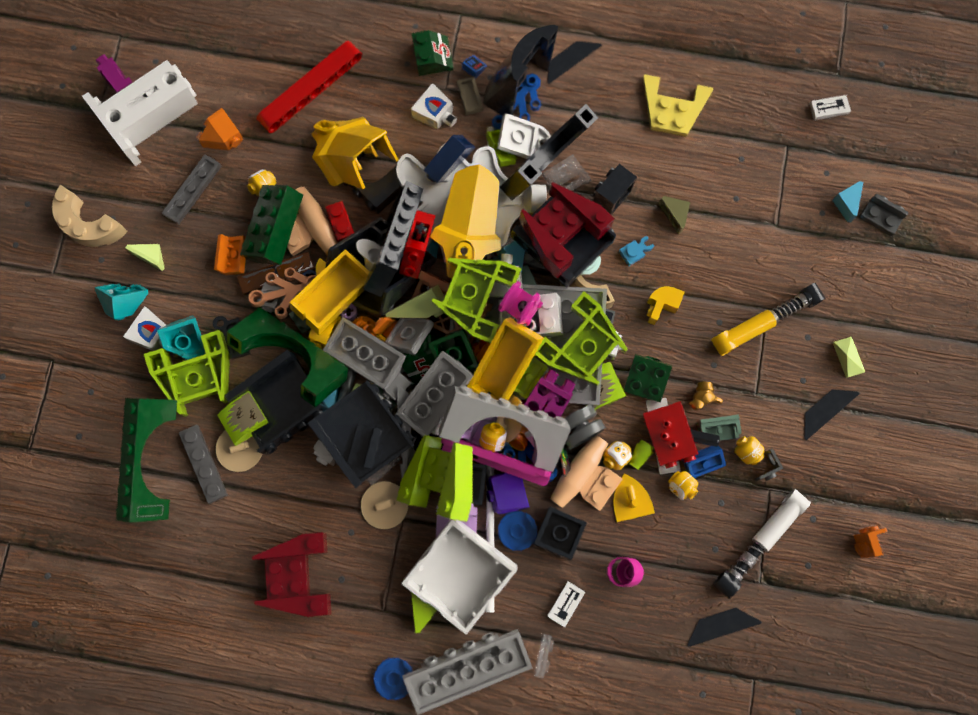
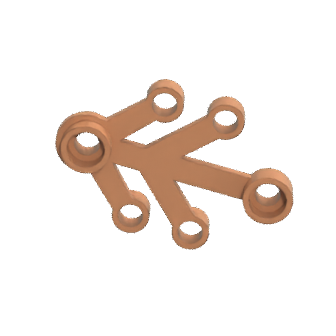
M289 267L284 271L285 278L289 281L295 279L302 283L294 285L277 277L275 273L270 272L265 277L267 284L271 286L277 285L283 289L265 294L259 290H254L248 296L249 302L253 307H261L267 301L285 297L280 306L275 309L276 317L284 319L287 316L290 301L317 276L311 275L306 277L296 272L294 268ZM289 272L294 273L292 276L287 275ZM270 277L275 278L273 281H269ZM280 310L284 311L283 314H278Z

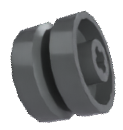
M593 405L579 409L565 418L570 426V432L573 431L565 442L569 450L585 443L606 429L601 419L589 423L597 414Z

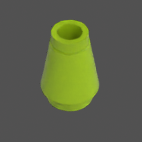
M641 440L636 444L629 464L639 470L652 456L654 447Z

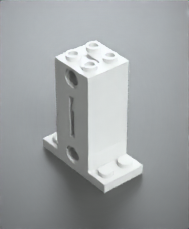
M168 60L103 103L97 97L93 98L89 92L82 96L135 166L141 163L137 157L140 153L135 148L136 145L198 104L194 98L197 95L191 88L190 83L186 78H183L175 64L172 66Z

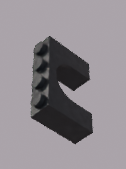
M364 151L357 156L358 161L366 155ZM397 166L376 182H363L365 185L364 189L343 182L345 186L349 185L353 189L352 192L358 199L362 198L365 201V205L369 210H375L378 214L399 195L402 189L397 178Z

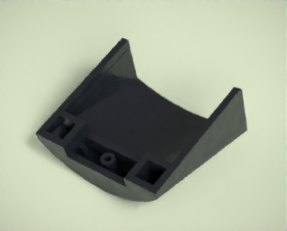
M547 25L537 28L526 34L518 42L489 80L483 99L485 106L502 116L505 113L513 116L517 90L526 79L528 69L526 65L528 62H532L546 72L550 69L558 26Z
M379 217L330 247L326 267L345 249L365 267L364 257L358 252L356 243L358 240L367 239L382 247L390 223ZM428 251L425 252L420 272H426L437 260ZM402 255L398 270L382 297L364 290L351 304L368 314L381 318L418 279L399 274L403 259Z

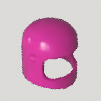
M618 557L609 563L607 575L609 580L616 586L634 587L642 581L644 570L638 560L629 557ZM623 559L616 569V575L620 582L617 583L612 577V567L617 560Z

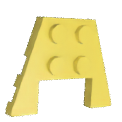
M644 74L643 84L645 86L651 130L687 136L710 97L713 88L697 85L694 101L657 94L660 77Z

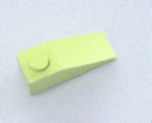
M439 285L390 310L385 315L389 318H428L434 315L436 318L444 312L432 303V298L443 302L445 296Z

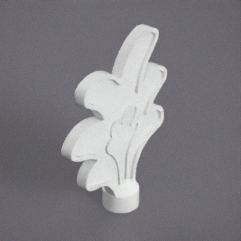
M489 146L476 150L471 164L464 159L440 183L430 181L426 177L425 166L411 154L402 155L396 167L397 178L402 188L406 181L423 188L420 199L422 205L417 210L436 215L432 231L436 225L442 222L456 172L466 167L480 164L497 176L499 186L508 179L499 168L495 150ZM532 184L512 201L499 188L496 234L501 238L502 248L507 243L513 223L520 218L521 210L524 209L528 214L532 215L547 201L546 185ZM429 238L428 246L433 239Z

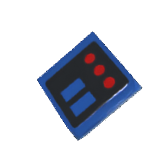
M474 55L462 62V69L475 79L487 67L485 63Z

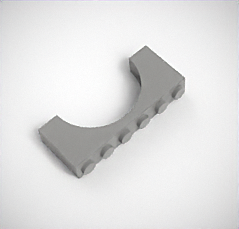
M465 386L454 387L438 429L439 437L459 443L466 430L480 420L489 417L511 418L523 424L534 437V453L532 456L534 466L551 472L554 471L571 430L566 419L559 416L555 418L550 417L547 413L537 410V412L529 410L525 405L518 404L516 406L503 398L497 400L484 392L478 394Z

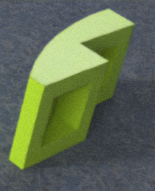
M501 129L487 131V141L489 147L495 150L499 167L516 164L517 158L514 154L497 149Z

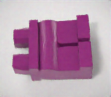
M103 54L95 60L99 65L96 68L116 93L133 83L129 77H125L112 57L108 59Z
M550 369L545 376L541 377L524 405L529 410L537 412V410H542L545 403H548L543 412L553 418L556 416L561 417L573 395L572 391L575 382L566 378L562 386L556 384L555 381L559 373Z

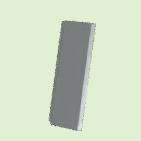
M342 317L323 351L329 353L385 390L399 375L406 357Z
M442 351L396 414L420 435L429 436L444 416L454 387H466L473 375L459 361Z

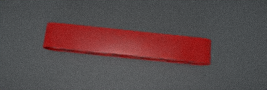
M350 41L344 42L257 115V121L269 133L275 132L361 60L363 54Z

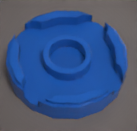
M522 511L510 512L501 519L498 526V536L506 548L513 551H522L534 543L537 536V526L529 514Z
M389 658L377 667L374 674V685L376 691L382 697L389 700H399L409 693L403 680V675L413 671L409 663L401 658Z

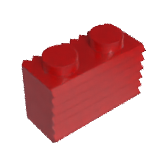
M343 201L326 206V212L339 243L354 233Z

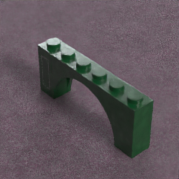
M261 307L227 331V345L241 355L250 349L261 346L283 347L298 354L306 362L310 370L308 377L301 384L300 397L314 407L318 406L347 381L348 368L343 363L338 362L329 353L318 348L313 342L302 337L300 333L295 332L284 322L279 321L270 312H266Z
M125 398L116 521L133 523L169 519L170 499L159 498L147 488L141 473V456L150 434L159 425L167 421L176 420L177 400Z

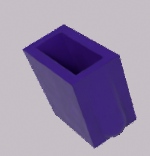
M500 473L488 478L486 482L488 488L487 499L492 504L493 513L501 515L529 508L522 478L508 473Z

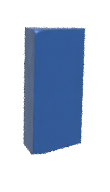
M709 446L699 450V455L695 456L696 460L687 463L682 460L686 471L693 478L726 466L722 448L719 446Z

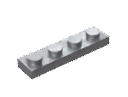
M205 154L163 210L162 214L179 225L222 167L221 164Z
M196 424L179 432L208 504L228 496L199 425Z

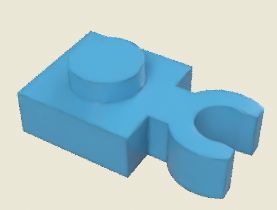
M648 236L643 237L639 244L634 240L619 249L620 255L628 266L644 258V252H649L653 249L654 244L650 246L644 244L648 240Z

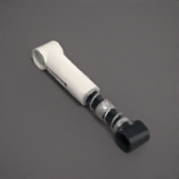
M793 489L784 498L782 505L753 537V545L748 547L747 552H743L735 566H732L729 571L725 570L717 577L713 586L728 599L733 597L740 589L742 576L745 573L747 574L746 571L757 563L756 560H758L757 558L761 553L764 554L763 551L769 552L795 519L809 507L811 502L796 489Z

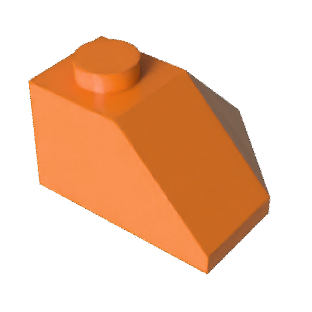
M223 108L206 119L204 123L206 127L203 133L199 132L196 137L203 148L220 150L235 148L243 140L239 130Z

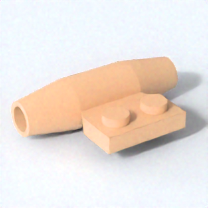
M299 187L295 190L303 194V198L287 248L295 256L308 248L314 239L325 254L328 255L329 248L338 243L333 228L319 203L305 187Z
M595 435L577 453L570 463V471L566 477L564 473L562 474L550 498L554 503L563 508L580 492L582 498L600 511L622 481V478L609 468L598 466L608 443Z

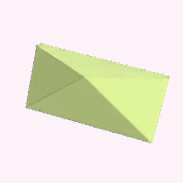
M159 244L127 245L125 247L132 255L161 271L165 269Z
M852 337L833 342L846 378L865 372Z

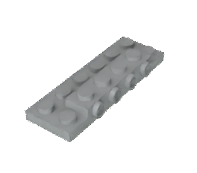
M516 629L502 636L487 633L482 636L480 641L474 642L471 640L465 642L463 648L458 650L450 648L443 653V656L438 658L430 656L425 659V663L421 664L422 668L403 675V680L417 715L532 669V665L520 633Z

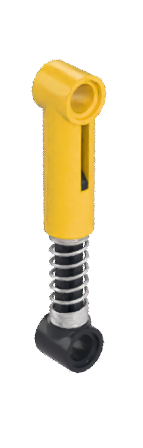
M815 282L802 289L794 299L791 298L790 301L782 303L781 306L778 305L777 308L765 310L738 326L720 333L711 341L720 356H723L743 343L775 327L780 319L783 320L784 317H788L789 314L792 315L793 312L796 313L801 308H811L826 298Z

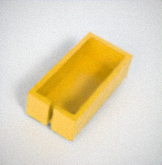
M345 249L290 301V309L301 320L306 318V324L320 335L364 291L363 288L370 271Z
M512 318L504 319L467 387L472 389V392L478 394L480 392L487 394L490 392L492 393L490 394L491 398L497 400L503 398L509 401L544 337L522 324H517V321Z

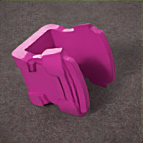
M517 281L505 294L498 310L500 312L506 311L518 319L517 324L529 326L532 321L531 319L544 303L540 301L541 298L538 292L533 296L520 288L521 282ZM523 301L528 302L523 311L520 312L518 309L519 304Z

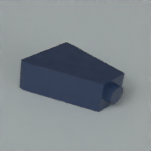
M452 135L425 167L426 177L433 183L443 182L476 147L463 135Z

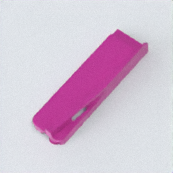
M442 438L441 443H444L442 450L451 452L453 443L457 442ZM461 439L458 443L473 447V454L478 456V459L473 458L474 461L541 486H546L549 482L552 472L535 467L498 452L493 453L490 450L483 449L481 446Z

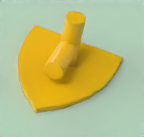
M624 473L622 481L614 492L613 506L616 521L621 522L654 514L652 501L645 488L637 480Z

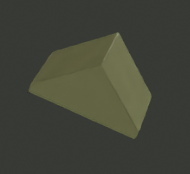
M664 196L658 205L676 232L680 234L686 224L690 202Z

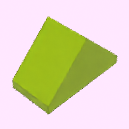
M411 592L415 632L420 633L437 612V609Z

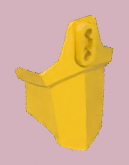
M364 117L348 121L321 120L314 125L315 131L311 133L317 143L312 158L332 186L345 182L360 189L365 188L358 171L362 167L357 160V156L364 151L365 154L372 153L375 157H378L372 145L373 142L380 152L396 162L399 161L386 136V130L371 126Z
M480 164L466 167L455 173L442 222L434 227L430 235L431 239L443 247L447 276L451 279L457 266L449 264L448 258L482 260L485 255L500 251L502 248L501 238L496 234L499 180ZM462 248L468 249V253L465 256L460 251Z

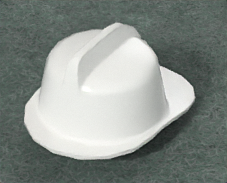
M361 239L356 243V248L364 257L365 268L370 271L381 247L373 241Z

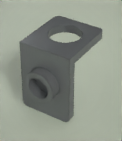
M773 448L765 451L774 469L755 478V482L763 478L768 481L777 476L775 472L783 469Z

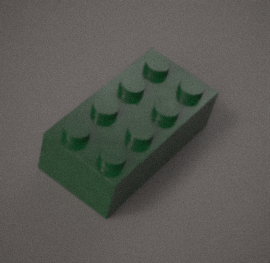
M263 185L259 192V198L254 208L240 255L256 263L281 265L303 194L288 185Z

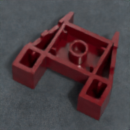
M553 182L549 190V195L553 199L533 217L522 209L519 221L531 239L534 249L538 252L542 264L558 278L571 266L574 257L563 246L583 227L594 238L599 240L611 229L615 218L601 205Z
M324 532L302 534L252 556V560H265L267 600L254 601V604L305 617L331 615L330 594L310 596L308 555L328 553L327 534Z

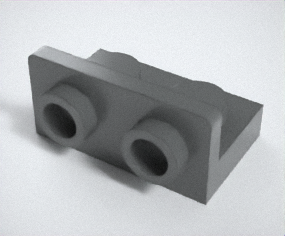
M875 194L868 201L859 218L886 234L893 236L909 212L904 210L902 206L888 201L885 196Z

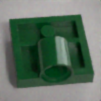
M635 354L624 392L661 403L672 365L654 357H644Z

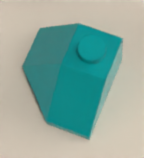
M120 284L95 287V292L105 314L114 320H123L126 316L133 315L149 293L148 289L141 285L133 284L131 288L121 286Z
M194 315L174 321L157 330L163 349L169 352H173L187 360L206 354L201 339V332Z

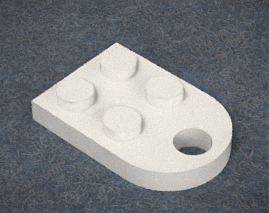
M505 113L502 119L497 149L528 159L540 147V142L545 143L551 135L544 127Z

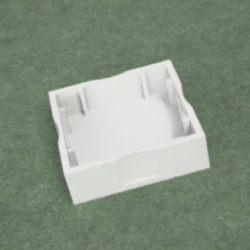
M450 519L406 575L402 585L424 602L434 606L444 618L467 635L485 612L489 602L500 593L515 574L517 565L462 521Z

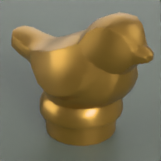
M697 383L696 393L693 395L692 402H689L693 410H700L710 403H723V400L713 393V383Z

